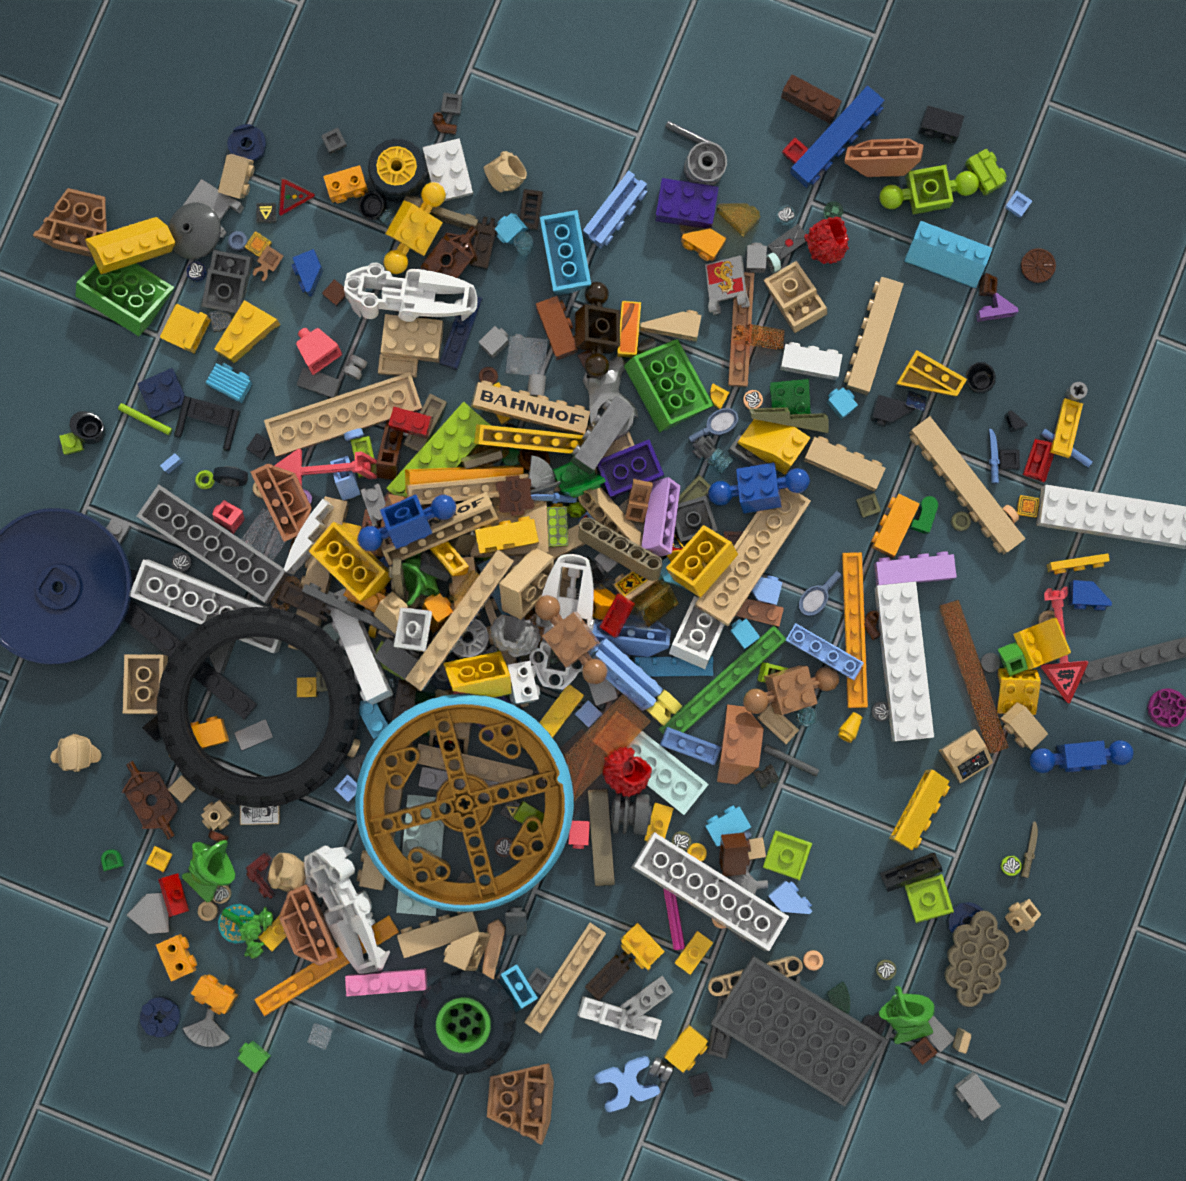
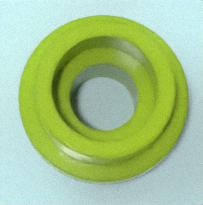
M203 470L196 475L195 481L199 488L207 490L213 487L215 481L210 471ZM204 477L209 478V481L206 484L202 482Z
M576 501V503H569L567 513L573 518H580L586 513V509L580 502Z

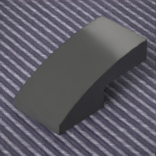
M303 368L297 386L316 392L319 395L333 398L336 397L342 381L319 372L312 375L309 369Z

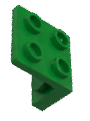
M572 462L552 470L556 482H561L558 486L560 492L573 496V498L583 495V491L588 489H597L601 487L602 483L606 482L605 478L595 474V471L589 475Z

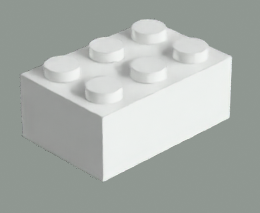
M694 596L669 654L705 669L725 624L697 608L695 603L699 598Z

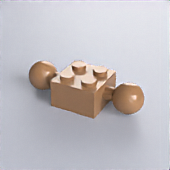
M550 595L540 597L535 604V612L539 618L546 621L550 620L554 626L542 635L566 668L579 660L583 665V678L588 683L599 684L603 682L607 676L605 663L599 659H592L589 655V652L601 643L578 612H573L563 619L559 614L560 603L555 597Z
M798 665L764 676L768 692L760 689H751L745 694L743 704L748 712L759 714L765 711L768 703H771L774 714L784 715L818 704L814 689L819 688L822 691L835 689L839 683V675L834 668L828 666L818 669L812 678L810 677L808 666Z

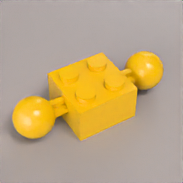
M431 182L423 187L421 192L423 203L420 208L404 200L386 231V235L400 243L396 250L389 251L384 257V267L391 274H401L406 270L408 266L406 255L409 249L424 256L443 222L430 215L432 208L440 206L446 198L445 189L439 183Z

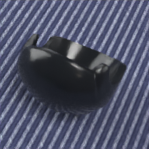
M369 191L361 197L359 211L365 219L378 220L387 211V201L382 194Z
M977 362L971 365L966 372L967 384L970 390L977 394H983L992 390L996 383L994 369L985 362Z

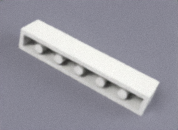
M345 588L334 593L339 596L338 600L344 603L348 599L343 595L346 590ZM325 605V608L331 610V613L328 615L332 616L334 621L331 623L336 633H339L341 638L338 640L343 650H346L348 655L346 658L350 666L353 667L356 683L360 684L362 689L360 690L362 699L374 705L392 696L393 692L380 661L374 658L376 652L364 623L346 613Z

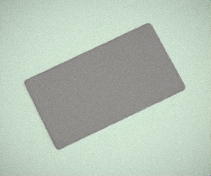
M266 720L235 732L241 750L273 737Z
M932 1016L928 1022L933 1029V1033L926 1037L942 1052L955 1038Z

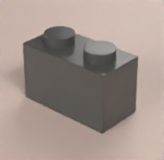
M389 637L374 658L405 679L420 659V654L414 650L394 647L395 637Z

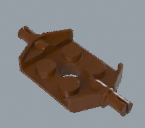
M471 226L465 235L446 233L423 262L421 269L458 278L471 260L477 258L471 239L478 231ZM445 256H451V262L448 265H443V258Z
M134 761L129 762L126 766L131 773V778L122 790V793H125L143 825L142 829L160 828L166 835L167 840L171 839L175 835L170 828V822L178 812V806L158 772L138 771ZM149 795H155L157 798L154 806H150L147 803Z

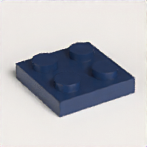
M173 368L137 383L153 419L182 406L185 393Z

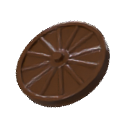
M1041 248L1028 251L1021 261L1023 275L1029 281L1035 283L1047 281L1052 277L1056 269L1053 255Z

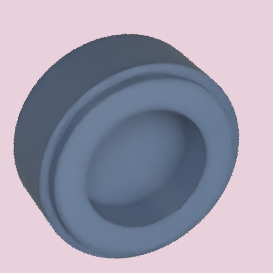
M236 231L229 236L228 243L234 251L240 252L246 249L245 246L248 243V238L243 232Z

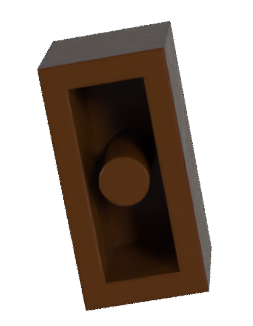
M744 832L721 835L719 865L722 875L725 877L746 874L747 866L750 865L748 852L751 851L750 841L746 840Z

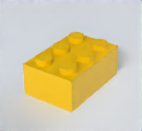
M703 525L666 569L674 581L701 598L738 556V553L732 542Z

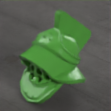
M421 553L405 559V563H402L408 591L407 606L413 605V602L420 595L430 596L434 594L436 596L440 593L436 583L437 578L420 570Z
M226 840L216 842L214 846L201 842L193 843L192 859L188 867L190 872L182 875V878L206 902L213 900L218 885H229L235 879L234 868L225 853L228 845Z
M895 986L896 995L892 996V999L879 1011V1016L889 1022L892 1028L897 1031L894 1043L900 1044L931 1035L933 1029L928 1021L934 1015V1003L923 995L903 994L901 987Z

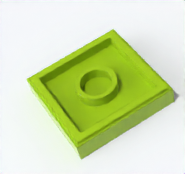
M775 830L762 867L800 880L812 843Z
M942 874L905 886L916 924L954 913Z

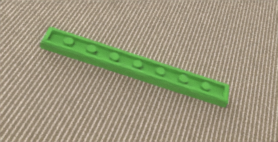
M775 626L770 628L680 709L665 726L660 727L659 731L664 734L667 726L684 733L786 641V638Z

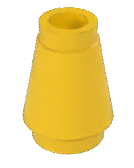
M852 712L838 729V736L849 743L855 740L861 720L863 719L862 716Z

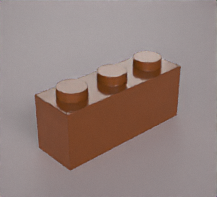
M555 296L536 303L537 312L556 361L578 353V349L575 348V336L572 335L570 330L573 328L571 320L564 315L566 307L563 300L559 301L558 297Z

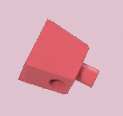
M303 328L298 332L300 340L297 341L296 345L312 375L343 355L338 344L319 328L312 332L307 328Z

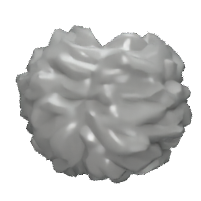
M502 614L495 619L493 626L490 628L495 647L500 651H508L512 657L531 654V651L537 650L538 643L541 640L540 629L530 620H525V618L520 620L512 615Z

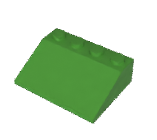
M95 263L76 282L75 297L137 336H140L152 323L173 292L174 287L137 263L104 274H100Z
M678 339L636 355L624 365L659 433L714 406Z

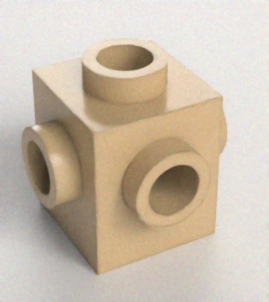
M218 800L215 804L213 802L208 804L203 809L205 812L201 816L204 818L202 822L209 830L212 828L213 830L220 829L221 831L230 824L228 820L235 814L225 802Z
M1028 899L1021 904L1016 902L1008 908L1010 912L1005 918L1015 932L1018 933L1023 929L1025 931L1031 929L1035 925L1034 922L1041 916V913L1031 900Z

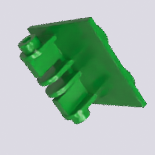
M809 379L770 383L769 390L772 408L788 407L790 415L811 414Z

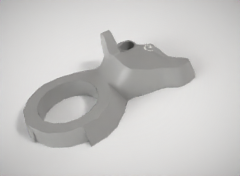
M619 356L609 361V371L604 377L592 378L587 373L583 377V383L589 394V422L592 429L595 426L592 424L593 420L608 399L612 400L615 396H618L635 408L615 440H619L622 436L626 435L633 426L634 418H638L635 405L626 396L619 393L621 376L625 371L624 365L626 364L625 360Z

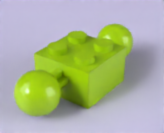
M946 165L909 171L905 177L906 189H901L896 185H887L881 190L879 200L882 206L887 209H896L904 200H910L912 214L941 210L951 207L954 202L952 196L954 191L963 196L974 194L978 189L979 180L973 172L964 171L959 173L955 180L949 181Z

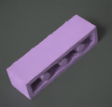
M669 477L652 482L653 485L644 525L642 547L658 557L672 554L680 485Z
M948 552L936 553L937 556L929 557V554H919L917 558L911 559L907 555L899 556L898 560H890V557L879 558V562L874 564L876 586L955 579L954 554L948 555Z

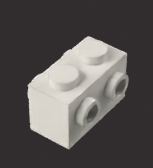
M525 661L507 665L511 676L512 694H509L511 704L516 706L538 700L540 689L538 684H535L534 677L536 676V671L531 662Z

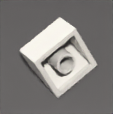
M400 607L394 647L425 652L432 611Z

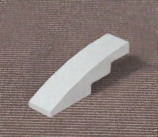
M324 499L320 501L299 531L284 567L287 573L294 575L312 555L309 552L310 548L315 544V539L326 528L322 521L334 509V506Z
M584 996L578 1011L579 1017L652 1039H657L662 1022L660 1019L643 1014L631 1023L629 1019L635 1015L634 1012L626 1016L625 1012L628 1009H622L619 1006Z

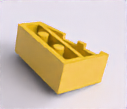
M244 300L214 350L229 361L236 363L261 339L263 340L268 333L281 324L276 318Z
M916 350L896 385L956 397L967 379Z

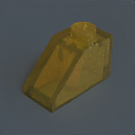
M747 203L719 204L716 210L743 238L760 221L761 217L759 215L760 212L754 206L750 207Z

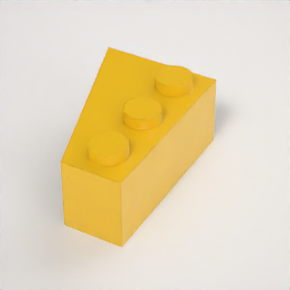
M529 516L518 518V522L511 523L508 520L499 522L498 526L491 527V524L483 525L480 529L475 530L481 555L496 552L497 550L502 551L539 543L535 521L530 519Z

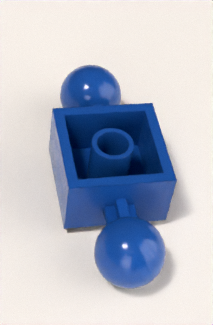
M775 462L736 469L738 485L730 486L727 482L717 481L710 486L708 496L710 501L718 506L726 505L731 501L732 497L739 496L743 513L782 507L780 489L787 488L793 493H801L808 488L810 478L807 472L800 468L792 469L785 477L778 478Z
M417 494L381 509L380 512L385 526L380 529L373 526L364 527L358 534V544L363 550L372 552L380 548L383 539L390 537L396 549L407 546L411 542L432 534L428 520L434 517L440 520L450 519L456 512V503L448 495H439L433 499L431 507L423 510Z
M1123 740L1113 742L1109 748H1105L1104 741L1057 745V753L1055 754L1045 748L1035 750L1030 756V765L1038 773H1047L1053 769L1054 765H1059V769L1065 768V772L1082 771L1081 767H1084L1085 770L1101 769V765L1107 764L1106 760H1110L1116 765H1126L1132 760L1134 753L1132 746Z

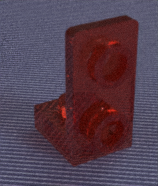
M264 853L246 867L248 871L246 875L253 883L257 882L260 886L258 890L264 898L272 899L275 897V894L257 873V870L261 872L270 865L268 862L272 858L268 853Z

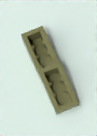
M788 407L749 409L751 419L828 433L829 418L826 413L790 415Z

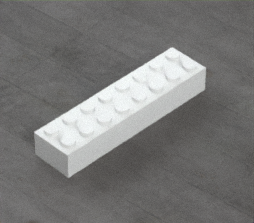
M1045 485L1041 488L1036 526L1186 549V506Z
M151 560L142 561L130 596L198 624H203L217 615L236 609L268 607ZM266 637L239 639L271 653H277L282 644V641Z
M916 582L878 585L874 590L876 608L879 613L878 625L879 633L881 634L880 643L892 742L933 738L934 732Z
M656 833L650 835L631 867L763 951H770L789 918L786 914Z

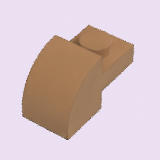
M633 479L627 500L625 519L644 523L653 485L652 482Z

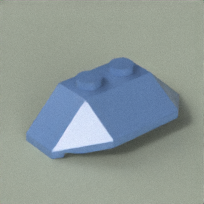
M629 615L618 637L615 638L600 628L603 620H594L592 633L598 641L601 642L607 638L623 654L649 657L669 648L671 630L653 617Z

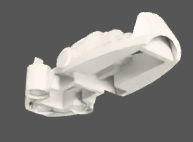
M372 263L369 266L353 270L346 275L345 296L353 311L360 318L361 315L367 319L376 318L379 309L399 311V318L406 322H412L419 316L447 317L461 315V319L464 321L477 308V293L474 285L442 273L409 269L406 272L405 278L393 277L391 272L384 271V267L381 264ZM366 288L382 290V299H378L374 293L366 292ZM464 293V298L456 300L455 304L435 301L436 294Z
M562 555L557 559L548 576L542 596L550 595L559 601V614L563 619L573 612H578L593 632L594 585L590 562L587 558L580 555ZM563 567L568 568V576L571 577L566 597L559 596ZM583 570L579 599H576V578H580L581 571ZM536 615L537 626L545 627L544 634L554 627L550 620H542ZM543 638L540 648L531 652L530 661L534 665L538 679L544 687L563 690L576 678L579 672H582L583 665L580 669H577L573 664L567 667L566 671L550 668L552 649ZM539 651L544 654V660L541 663L536 660V654ZM554 674L560 677L558 685H554L551 681Z
M323 846L304 857L305 883L312 892H316L318 898L323 897L328 907L324 913L325 922L336 943L359 974L381 971L390 951L385 952L380 947H377L372 929L375 920L372 919L373 913L370 912L373 905L367 892L362 890L356 893L349 879V876L354 874L355 869L352 862L345 859V857L353 852L346 847L331 849L328 846ZM358 935L368 953L369 959L366 961L363 958Z

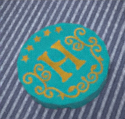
M233 904L226 908L242 917H253V915H256L249 906L244 904ZM220 915L218 926L222 937L235 944L244 943L245 941L241 940L240 930L237 925Z

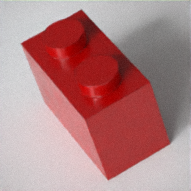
M393 406L388 425L390 429L428 439L433 420L431 416Z

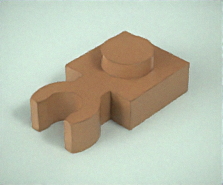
M266 245L257 259V262L261 265L254 268L252 274L255 276L258 271H262L263 276L261 280L265 281L268 276V269L274 272L283 255Z

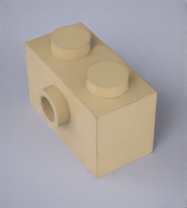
M234 154L227 155L218 192L238 199L245 198V195L247 196L250 190L248 182L254 173V161Z
M1018 702L1000 718L1005 723L1003 727L1011 735L1014 734L1016 736L1015 741L1022 748L1025 746L1032 750L1048 735L1031 712Z

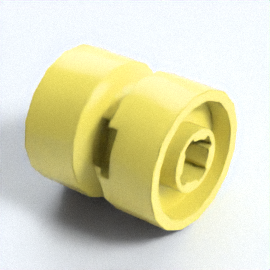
M664 689L657 696V701L654 705L646 709V711L662 726H665L671 719L670 715L676 714L682 705Z

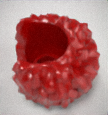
M840 217L823 219L813 225V228L810 227L809 233L805 234L804 239L808 242V249L813 260L817 259L822 264H832L841 261L844 257L846 250L849 249V238L846 234L845 222Z
M626 746L611 751L604 758L605 763L602 771L603 776H605V782L617 794L622 793L624 797H630L631 795H636V793L639 794L642 789H646L651 778L652 767L641 757H634L635 751L633 748H627Z

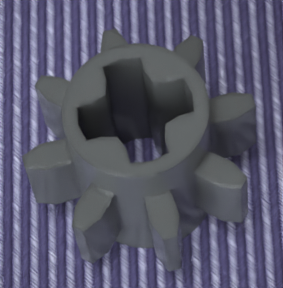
M702 435L693 442L692 446L695 449L692 452L699 459L702 456L707 459L715 452L716 449L713 445L716 443L710 436L705 438Z

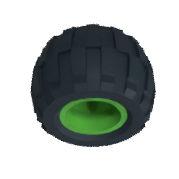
M455 971L438 978L425 990L417 1003L414 1014L415 1038H417L420 1049L425 1057H428L436 1067L458 1075L480 1073L499 1062L507 1053L516 1030L515 1010L510 996L500 983L477 971ZM464 1004L471 1005L472 1010L466 1011ZM456 1008L459 1012L458 1015H451V1009ZM477 1012L482 1014V1020H477L475 1018V1014ZM465 1016L471 1019V1023H468L467 1026L461 1023V1019H464ZM454 1023L456 1025V1029L453 1031L448 1028V1024ZM479 1027L481 1033L478 1035L474 1034L473 1028ZM465 1032L467 1039H460L459 1034Z

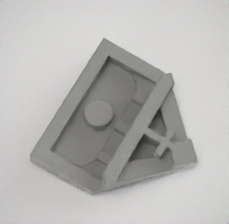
M162 893L142 896L140 901L126 914L127 917L148 934L169 932L168 911Z

